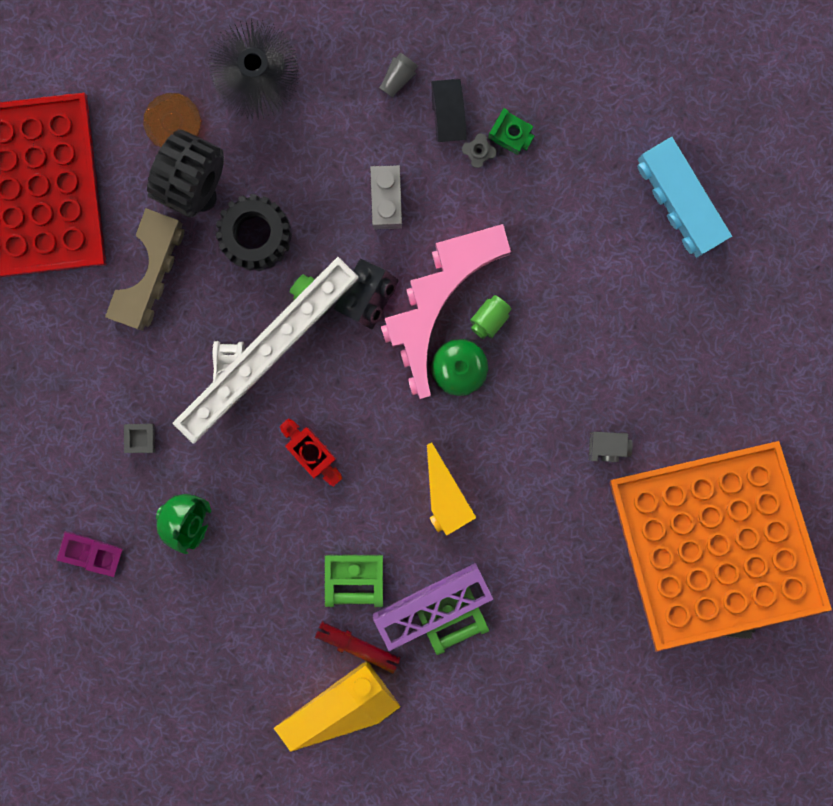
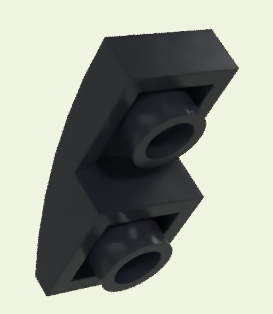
M461 79L431 81L436 141L467 140Z

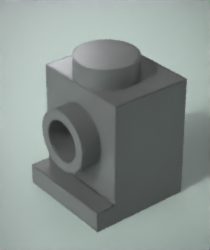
M590 432L588 460L598 461V455L602 456L601 461L619 462V457H631L632 440L628 439L627 433Z

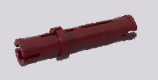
M324 621L321 622L319 628L328 632L329 635L317 631L314 638L337 647V651L341 653L346 651L394 674L397 667L386 661L389 660L399 664L400 656L391 654L356 638L348 630L344 632Z

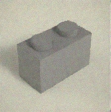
M400 165L370 166L373 229L402 228Z

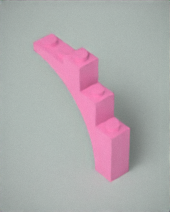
M503 224L436 243L437 251L432 252L436 269L442 268V272L411 280V288L406 290L411 306L417 305V309L385 318L386 325L381 326L385 343L391 342L393 348L401 345L405 346V350L400 351L404 367H411L413 377L409 378L408 381L412 395L418 394L419 399L431 396L427 378V349L434 323L441 308L453 291L467 277L481 267L497 259L509 256L511 253Z

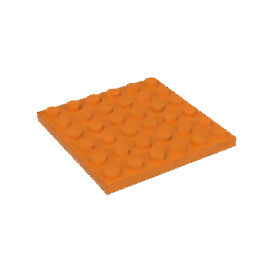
M779 441L610 480L611 490L656 652L826 613L832 610Z

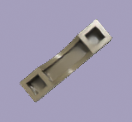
M145 208L136 236L143 242L148 252L149 265L143 279L135 286L114 291L105 315L106 318L141 331L144 330L145 326H150L154 317V310H151L154 300H159L164 290V283H161L165 272L169 273L174 263L175 258L171 256L175 245L179 246L184 237L185 230L181 229L183 224L179 220Z

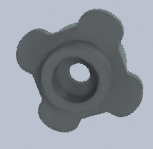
M477 134L475 140L462 146L463 154L468 155L474 168L482 167L484 162L496 156V149L488 144L487 137L484 134ZM480 148L482 152L477 153L476 150Z

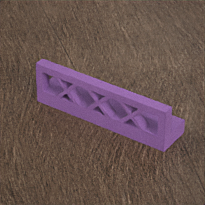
M474 563L373 613V621L388 650L391 651L493 600V597L477 564ZM479 582L485 595L476 600L465 598L464 594L467 587ZM461 590L460 595L454 594ZM446 597L458 600L455 610L449 613L438 610L440 601ZM435 603L434 608L428 607ZM420 610L432 613L429 623L423 626L411 623L414 614ZM436 615L441 616V617H439V618H437V619L434 620V618H435ZM409 616L408 621L401 620ZM393 623L406 626L403 636L393 641L390 640L385 630V627ZM409 628L415 629V630H413V631H411V632L408 633Z

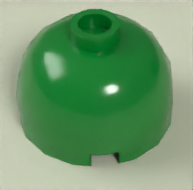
M464 339L450 340L441 345L434 354L431 364L432 377L437 386L447 394L454 396L470 395L477 391L486 381L489 370L487 357L483 350L474 342Z
M191 494L176 495L165 502L156 513L157 533L161 541L168 547L183 554H188L186 550L189 548L192 550L196 549L203 540L208 525L201 526L206 512L211 513L209 502Z

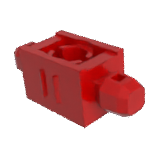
M288 418L280 425L284 436L291 438V441L285 447L313 479L322 473L324 475L322 479L334 487L343 479L340 471L336 467L333 468L331 466L337 458L327 448V445H324L320 440L321 438H318L309 427H305L300 431V426L294 420ZM308 436L313 441L305 442V444H313L318 448V459L320 460L323 457V452L327 456L314 469L310 464L317 463V460L311 461L305 458V447L301 446L299 452L295 449Z

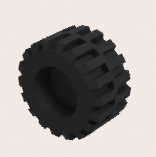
M250 194L249 198H246L244 195L238 197L239 201L235 203L233 200L229 202V208L226 211L224 209L221 211L220 215L222 218L220 221L217 220L216 223L218 228L216 239L220 243L221 251L235 265L243 267L245 270L252 271V269H256L257 271H263L266 267L272 268L276 266L274 263L278 260L280 262L283 260L285 251L288 252L290 248L289 241L292 240L291 226L285 213L279 205L270 201L269 198L264 196L260 198L255 194ZM250 218H263L269 223L271 228L268 241L260 248L246 249L238 240L240 226Z

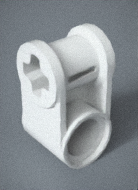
M214 341L213 382L245 350L244 342L220 344L219 341Z

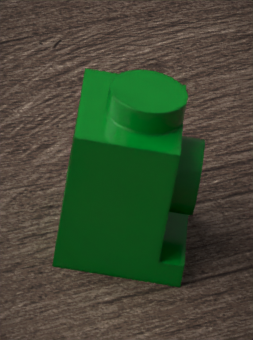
M503 108L489 133L488 139L518 155L521 149L528 150L535 135L531 134L533 125ZM511 127H515L519 130V134L512 136L508 130Z

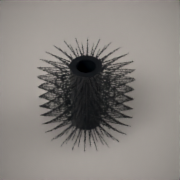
M251 18V37L246 22L250 47H248L245 37L246 48L237 29L239 39L235 33H232V36L236 38L230 40L225 37L229 40L231 46L228 48V45L222 42L226 46H220L225 49V52L217 53V55H220L214 59L217 62H210L208 64L227 65L212 66L215 68L223 67V69L217 68L211 71L224 70L217 73H226L214 76L215 80L212 82L224 79L221 82L226 83L222 85L228 84L223 88H219V93L217 94H222L223 100L226 98L228 101H231L230 103L232 104L229 107L233 106L235 102L238 104L240 102L242 110L246 109L247 111V105L249 112L250 108L254 112L253 100L259 120L258 99L263 116L260 92L262 97L264 93L273 112L269 97L276 108H278V105L275 103L279 102L278 98L281 93L286 100L288 99L283 92L280 93L279 91L288 90L290 85L296 80H293L295 77L283 75H297L298 67L285 68L297 65V63L285 65L290 63L284 62L289 60L284 59L288 56L282 57L296 50H289V52L281 54L284 51H279L287 47L288 44L285 46V43H282L283 39L279 41L280 38L278 36L280 34L276 36L275 33L270 39L267 29L265 32L263 30V36L261 29L260 35L256 28L255 35ZM285 69H296V70H294V71H286Z

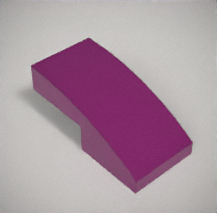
M65 531L56 560L84 567L88 571L114 577L122 548Z

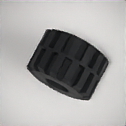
M183 129L176 130L162 145L152 164L147 184L149 198L189 218L196 216L208 203L219 183L224 164L223 149Z

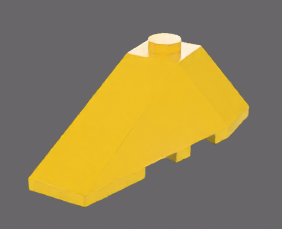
M365 661L274 727V730L290 752L376 725L401 706L370 663Z

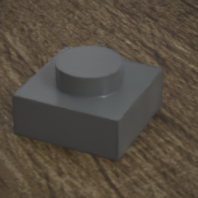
M124 424V453H155V424Z

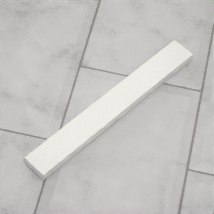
M337 257L172 424L195 444L359 277Z

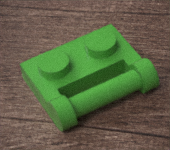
M325 555V607H334V604H374V607H383V555ZM334 585H374V593H334Z
M468 586L464 597L475 600ZM461 590L454 594L460 595ZM446 597L440 601L438 610L449 613L455 610L458 600ZM435 603L428 607L434 608ZM479 607L427 632V635L438 656L445 652L444 649L480 632L482 635L489 632V628ZM424 610L417 612L422 625L429 623L432 613ZM436 615L435 618H434V620L437 619V618H439V617H441V616ZM473 615L474 623L439 639L437 631Z

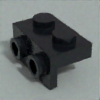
M360 258L353 271L359 279L338 299L333 309L372 330L380 320L382 311L389 298L394 294L399 280L388 271Z

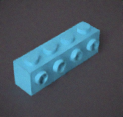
M673 137L668 138L638 158L639 164L637 167L640 174L645 180H650L654 187L652 192L655 199L660 205L664 203L669 212L667 217L674 229L679 228L684 237L682 239L683 245L690 254L694 253L697 258L732 237Z

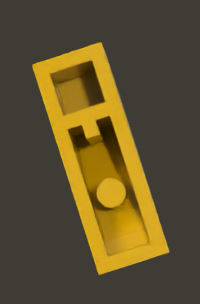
M431 442L427 445L431 511L434 514L430 517V520L437 532L443 530L447 536L476 519V516Z

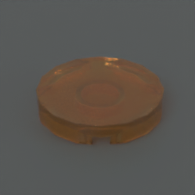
M166 93L157 96L148 104L144 113L143 126L149 139L157 147L161 148L167 138L178 129H183L198 137L202 119L198 108L188 97L179 93Z

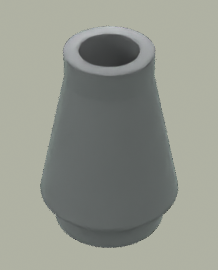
M399 53L396 58L393 57L379 88L393 98L417 74L415 70L418 68V65L404 54Z

